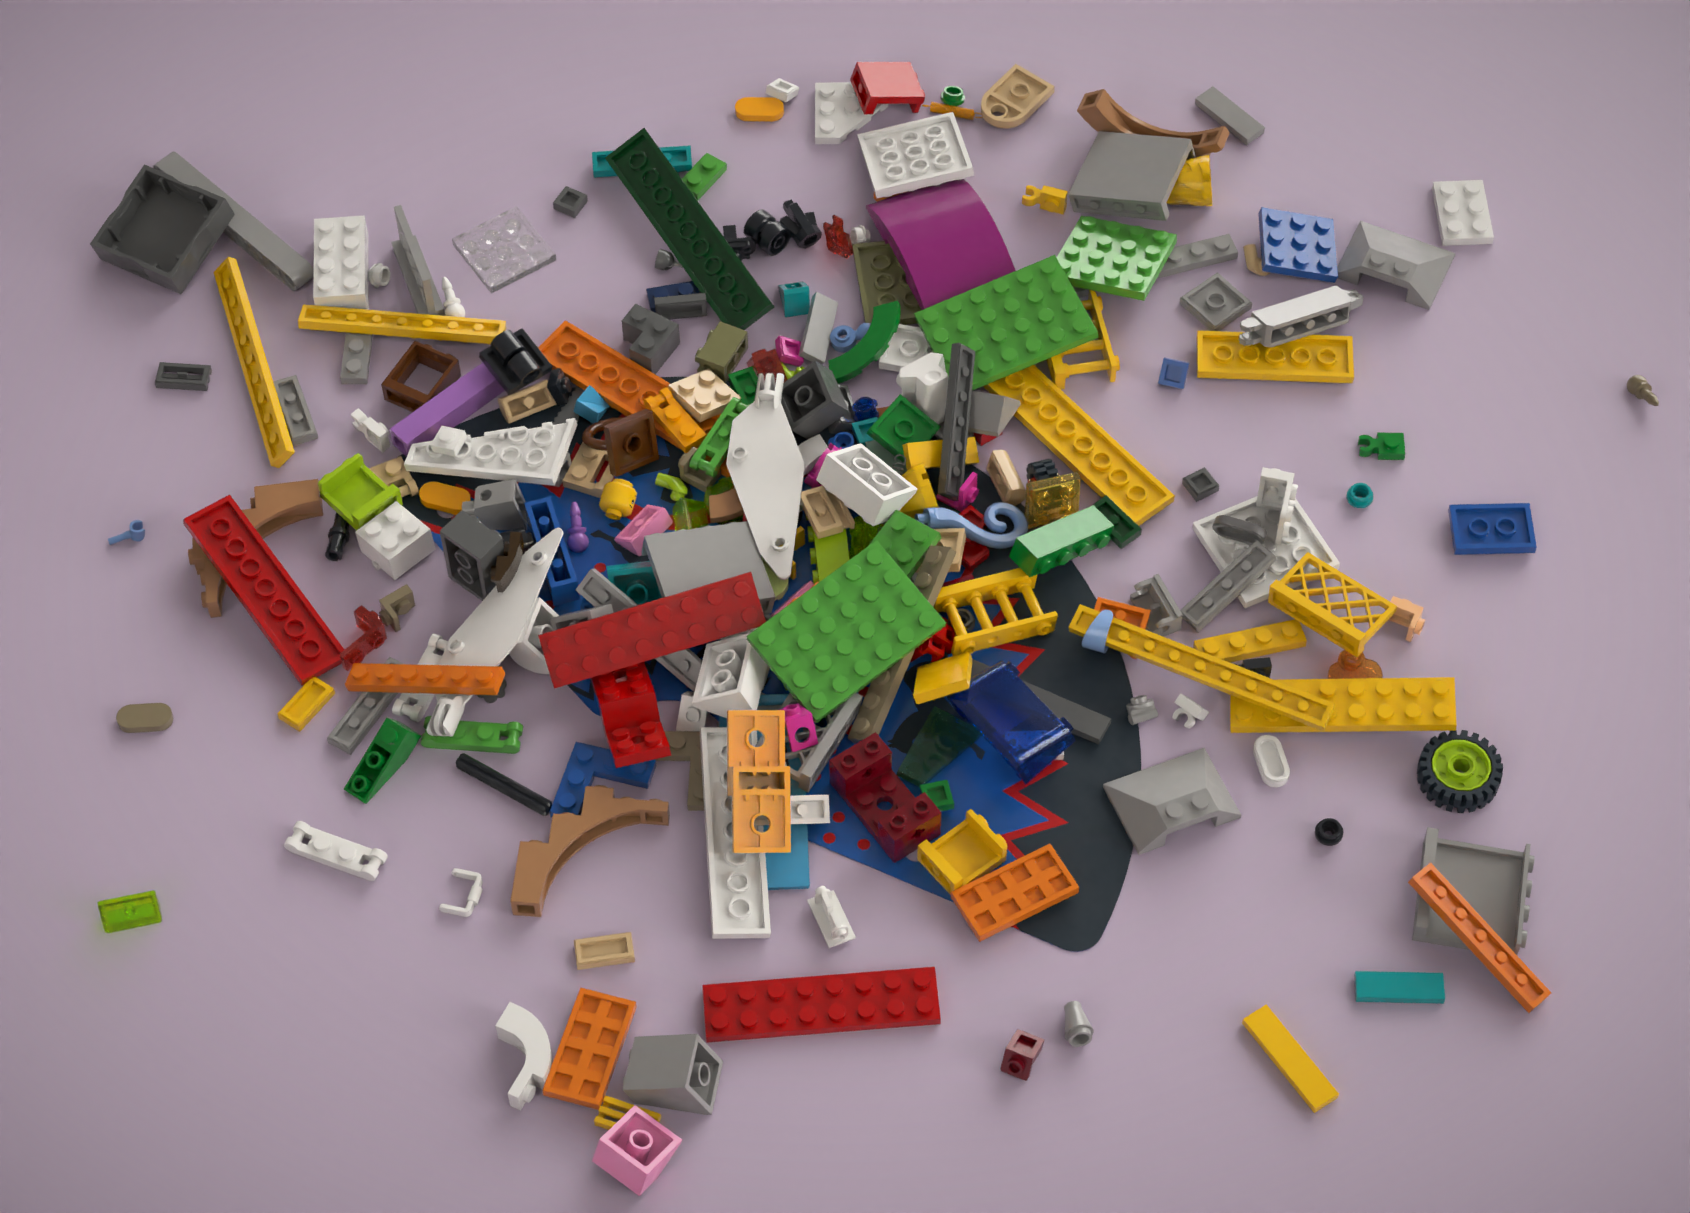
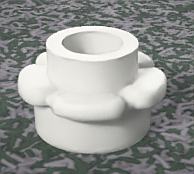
M862 225L852 227L850 232L851 245L870 242L869 230Z
M382 263L374 264L368 271V280L375 288L386 286L390 280V270L387 266H383Z

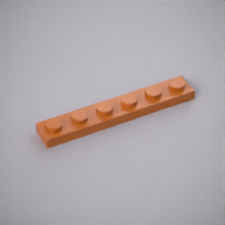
M353 663L345 686L348 691L498 695L505 672L499 666Z
M1431 862L1408 881L1413 889L1528 1013L1551 994V991Z

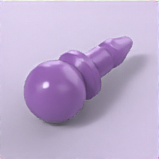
M572 502L570 509L572 528L568 529L570 536L568 537L567 544L571 551L580 553L587 549L589 540L586 534H584L586 528L581 527L580 509L576 502Z

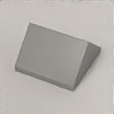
M972 391L968 432L999 437L1021 405L1020 400Z

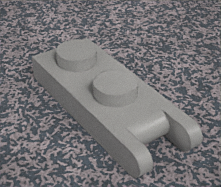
M346 332L340 376L341 384H367L373 334Z

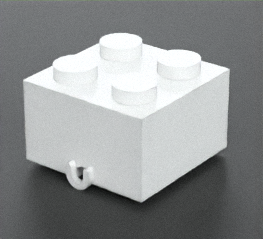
M397 501L355 532L361 552L372 561L373 566L377 570L382 569L394 580L436 550L430 528Z

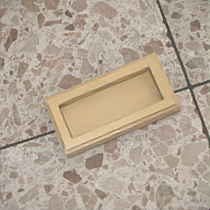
M631 932L574 940L577 970L635 962Z

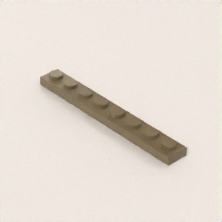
M930 545L914 581V585L932 606L936 602L956 555V551L951 547ZM915 649L871 682L847 737L850 741L858 743L875 732L879 735Z

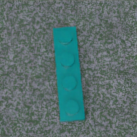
M691 145L659 147L677 172H685L692 169ZM613 151L592 152L594 178L617 176L605 159Z

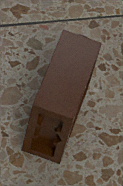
M414 341L382 382L384 400L414 412L461 377L459 360L451 354L435 350L428 344ZM419 363L443 373L428 395L404 385Z

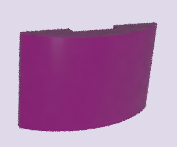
M964 179L941 183L937 186L932 185L919 188L915 191L905 192L866 205V209L885 244L889 243L906 274V282L922 310L1016 271L992 216L979 195Z

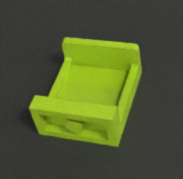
M359 453L346 459L342 465L331 473L325 474L318 482L321 498L356 531L397 501L403 505L400 489L394 484L388 487L365 466L363 456Z

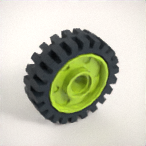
M1456 730L1450 731L1448 735L1445 731L1441 732L1438 738L1436 736L1432 737L1430 742L1424 746L1417 767V782L1421 784L1420 790L1422 793L1427 792L1426 798L1430 802L1435 799V806L1439 808L1443 804L1447 805L1446 811L1452 812L1453 807L1457 808V813H1464L1465 808L1468 809L1469 813L1475 812L1477 807L1482 809L1486 803L1489 804L1494 796H1496L1503 775L1502 758L1500 754H1496L1497 749L1494 745L1488 747L1489 740L1484 737L1479 741V734L1474 732L1469 737L1467 730H1462L1460 735H1457Z

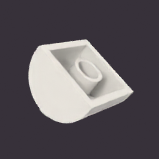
M540 597L536 598L519 641L509 654L521 667L535 673L549 674L538 635L553 631L550 618L559 615Z

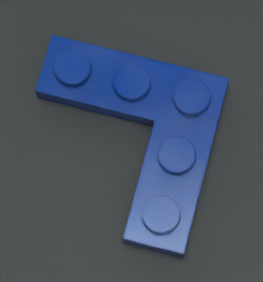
M576 742L552 804L550 816L553 817V813L562 814L565 812L581 815L585 786H591L594 777L648 789L656 769V760L616 768L610 749Z

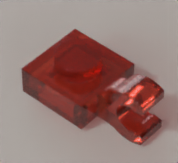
M833 215L832 225L827 222L823 223L827 241L826 245L832 253L847 259L853 254L850 235L843 230V219Z

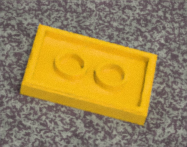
M970 651L918 667L913 693L916 704L969 689L973 662Z

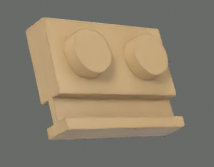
M824 486L801 492L800 504L818 539L841 533L846 528L854 529L855 521L848 508L838 497L828 492Z

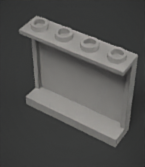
M1099 131L1068 194L1073 211L1166 221L1169 216L1166 202L1186 159L1196 157L1191 139Z
M748 521L704 526L689 530L681 529L675 532L654 533L644 536L641 553L642 556L648 555L662 598L751 572L763 614L772 613L775 594Z
M1427 827L1423 841L1420 871L1431 862L1512 951L1518 955L1520 947L1525 948L1527 931L1522 929L1523 922L1527 923L1530 911V906L1525 905V898L1530 897L1532 881L1527 880L1528 872L1532 873L1534 866V856L1530 855L1531 844L1526 843L1524 852L1441 839L1438 838L1439 829ZM1417 893L1412 940L1470 950Z

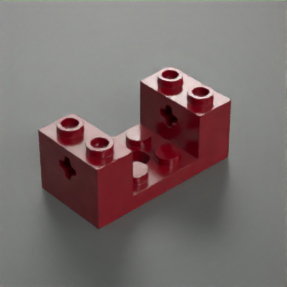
M876 732L829 760L830 784L894 863L917 850L918 845L926 839L930 842L941 835V811L925 792L916 798L912 795L892 770V751ZM886 801L893 806L889 810H881L877 805Z

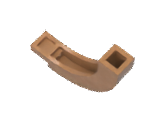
M1105 89L1085 93L1077 109L1081 117L1097 132L1191 139L1196 157L1210 156L1212 152L1221 151L1230 134L1225 126L1198 132H1177L1150 125L1125 111L1111 98Z

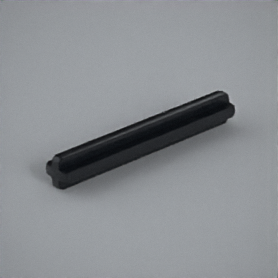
M465 753L460 754L455 762L456 767L543 816L549 814L552 801Z

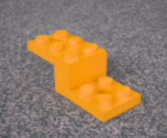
M785 710L727 711V796H732V853L791 852L790 766H785ZM752 731L762 733L764 740L761 746L754 747L749 743L748 738ZM760 815L765 816L769 821V827L765 832H758L754 828V820Z

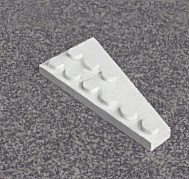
M576 418L566 419V423L553 425L552 422L542 423V427L531 429L521 426L484 432V436L471 438L470 435H467V439L456 457L433 452L430 446L432 441L415 443L410 447L404 466L406 471L503 481L516 479L517 482L555 486L578 424Z

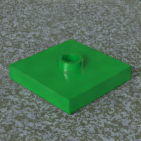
M900 394L869 428L867 434L894 456L899 454L904 456V444L930 441L940 430L941 426ZM897 456V457H896V458H898L901 462H903V463L905 462V459H904L903 456Z

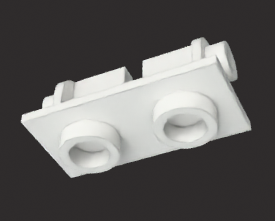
M825 886L818 887L815 890V897L808 899L807 902L828 947L831 948L855 939L856 936L834 890L830 891Z

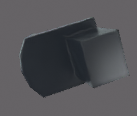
M736 225L723 226V236L740 260L750 259V254L756 249L755 240L752 237L737 238Z

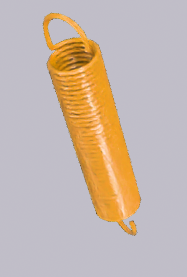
M931 102L930 106L922 105L930 107V112L946 114L953 112L955 117L973 120L975 114L982 115L981 113H974L973 109Z

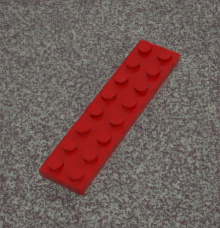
M231 495L183 519L184 526L301 686L310 679L319 677L348 661V653Z
M747 572L538 635L555 689L760 627L766 620L752 573Z
M935 967L702 985L706 1043L941 1024Z

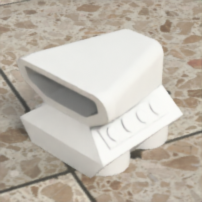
M931 352L901 368L897 375L896 383L902 388L901 395L937 424L945 421L949 376L946 373L943 354Z

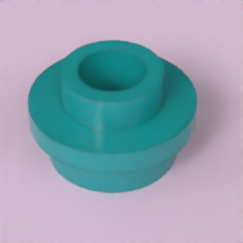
M1356 483L1348 489L1346 498L1351 506L1366 508L1373 501V492L1367 484Z

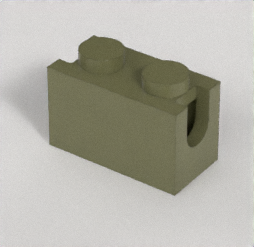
M720 321L716 328L709 332L703 348L700 347L696 352L695 362L700 365L697 373L709 368L726 383L728 374L734 371L748 349V331Z

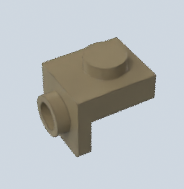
M692 447L679 460L680 479L707 493L721 476V469L717 476L713 478L706 475V471L701 469L696 471L690 468L691 458L697 451V448Z

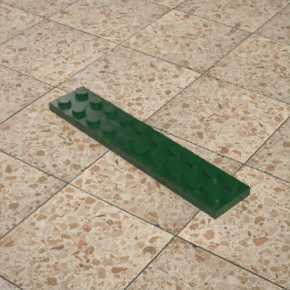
M645 128L641 129L605 157L699 291L706 294L707 302L723 323L746 330L775 307Z

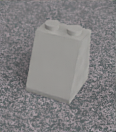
M698 1034L635 1037L633 1047L629 1052V1064L626 1075L623 1078L622 1090L636 1104L712 1115L723 1060Z

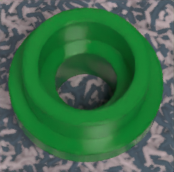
M947 86L941 93L940 99L945 104L957 107L964 103L965 96L960 87Z

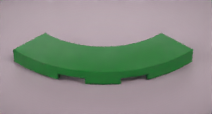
M898 300L873 307L871 325L860 342L843 355L828 360L829 369L833 372L837 384L863 372L862 369L871 362H876L889 347L888 343L893 334L897 332L900 322L901 306Z

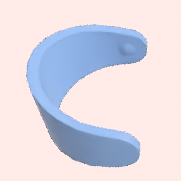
M1110 610L1101 611L1093 620L1083 637L1082 647L1106 653L1108 647L1105 646L1113 619V613Z

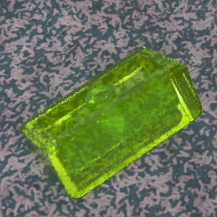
M681 497L673 506L672 512L676 531L708 526L703 501Z
M154 890L97 902L106 933L162 922L161 906Z

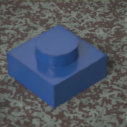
M1164 357L1158 384L1184 389L1190 363Z

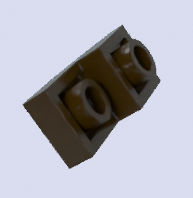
M510 532V540L505 542L504 556H497L496 566L491 567V582H495L498 592L503 593L520 565L524 548L521 532Z

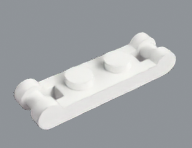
M433 633L417 665H439L442 656L438 655L437 652L438 650L444 651L448 641L442 639V636ZM402 693L394 702L392 713L398 716L406 715L410 717V720L420 722L435 694Z
M303 821L295 823L293 827L294 833L291 837H287L283 845L285 849L294 854L369 881L376 880L379 874V866L383 865L388 858V855L381 849H371L313 828ZM303 838L310 840L307 845L301 843ZM364 860L369 861L368 864L362 865Z

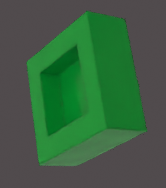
M948 780L920 785V793L925 792L940 811L954 809V800Z

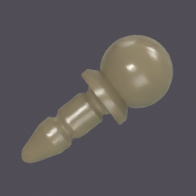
M1634 375L1628 379L1627 389L1631 394H1634L1638 399H1644L1650 405H1659L1657 396L1651 392V385L1643 376Z

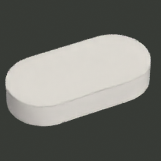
M1271 735L1260 736L1254 743L1253 754L1261 778L1270 787H1281L1287 783L1290 774V768L1281 742Z

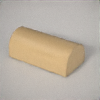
M547 379L518 390L511 395L498 398L500 410L507 423H512L556 405L547 388Z
M993 450L986 469L1002 502L1014 506L1018 505L1027 497V491L1008 453L1005 450Z

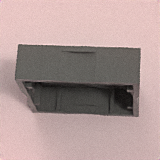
M144 164L126 190L121 203L109 215L90 245L101 260L182 294L235 214L225 198L197 186L184 184L173 176Z

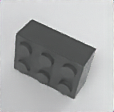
M461 510L440 530L448 577L483 601L496 586L495 582H491V567L496 566L497 556H504L503 538L496 530H490L484 526L476 516H470Z

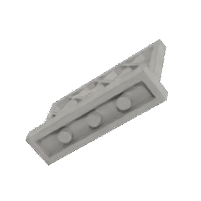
M395 206L394 212L400 240L391 242L392 249L417 314L444 316V307L416 235L413 236L402 206Z
M789 693L780 709L790 704L799 703ZM856 693L825 717L828 725L824 728L815 729L816 735L821 736L818 739V744L814 745V747L785 753V760L800 759L802 765L798 771L790 768V778L799 782L800 789L809 793L854 722L861 707L863 696ZM809 731L795 733L797 742L809 737ZM763 735L761 736L755 747H759L762 745L764 740ZM788 735L785 736V743L789 742Z

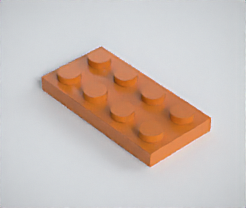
M1047 844L952 891L951 899L978 941L981 942L1079 893V886L1052 845Z
M580 987L542 1090L544 1096L599 1110L637 1008L635 1001Z

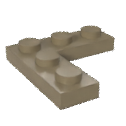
M664 731L670 746L671 756L654 760L690 761L687 808L688 811H704L700 731Z

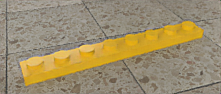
M303 304L298 319L299 329L490 345L498 334L506 330V321Z

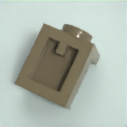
M407 584L379 600L381 607L379 616L386 626L390 625L395 632L401 630L398 616L408 613L415 606L413 591Z

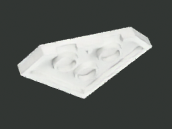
M851 82L815 83V144H841L847 139L849 133L855 129L858 131L871 121V116L878 111L882 112L888 108V104H877L873 114H864Z

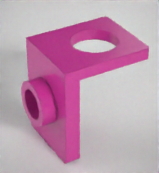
M972 472L960 487L959 501L954 502L937 494L936 499L962 512L970 503L975 501L979 493L977 488L978 474Z
M790 704L779 709L785 710V725L792 752L818 744L814 721L810 711L800 704ZM801 727L808 728L809 737L807 740L797 742L795 739L796 731Z

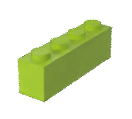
M807 526L808 542L814 543V548H810L811 564H816V570H812L813 584L822 581L849 561L846 529H843L841 533L818 539L812 526Z

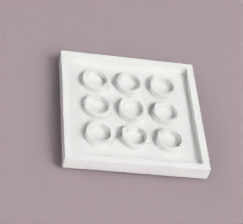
M953 112L857 134L876 198L890 197L894 194L915 191L919 188L932 185L937 186L941 183L974 176L973 166Z
M1257 496L1195 521L1192 525L1193 531L1220 572L1226 569L1251 545L1228 539L1215 533L1212 526L1217 516L1226 515L1258 524L1266 530L1267 535L1262 545L1276 556L1277 561L1237 596L1244 608L1267 600L1269 598L1270 585L1276 579L1280 581L1307 552L1339 570L1340 562L1296 498L1288 538L1282 537L1281 545L1275 544L1281 511L1257 507ZM1308 563L1303 568L1304 574L1318 573V569ZM1301 581L1289 582L1287 584L1291 589L1302 585Z

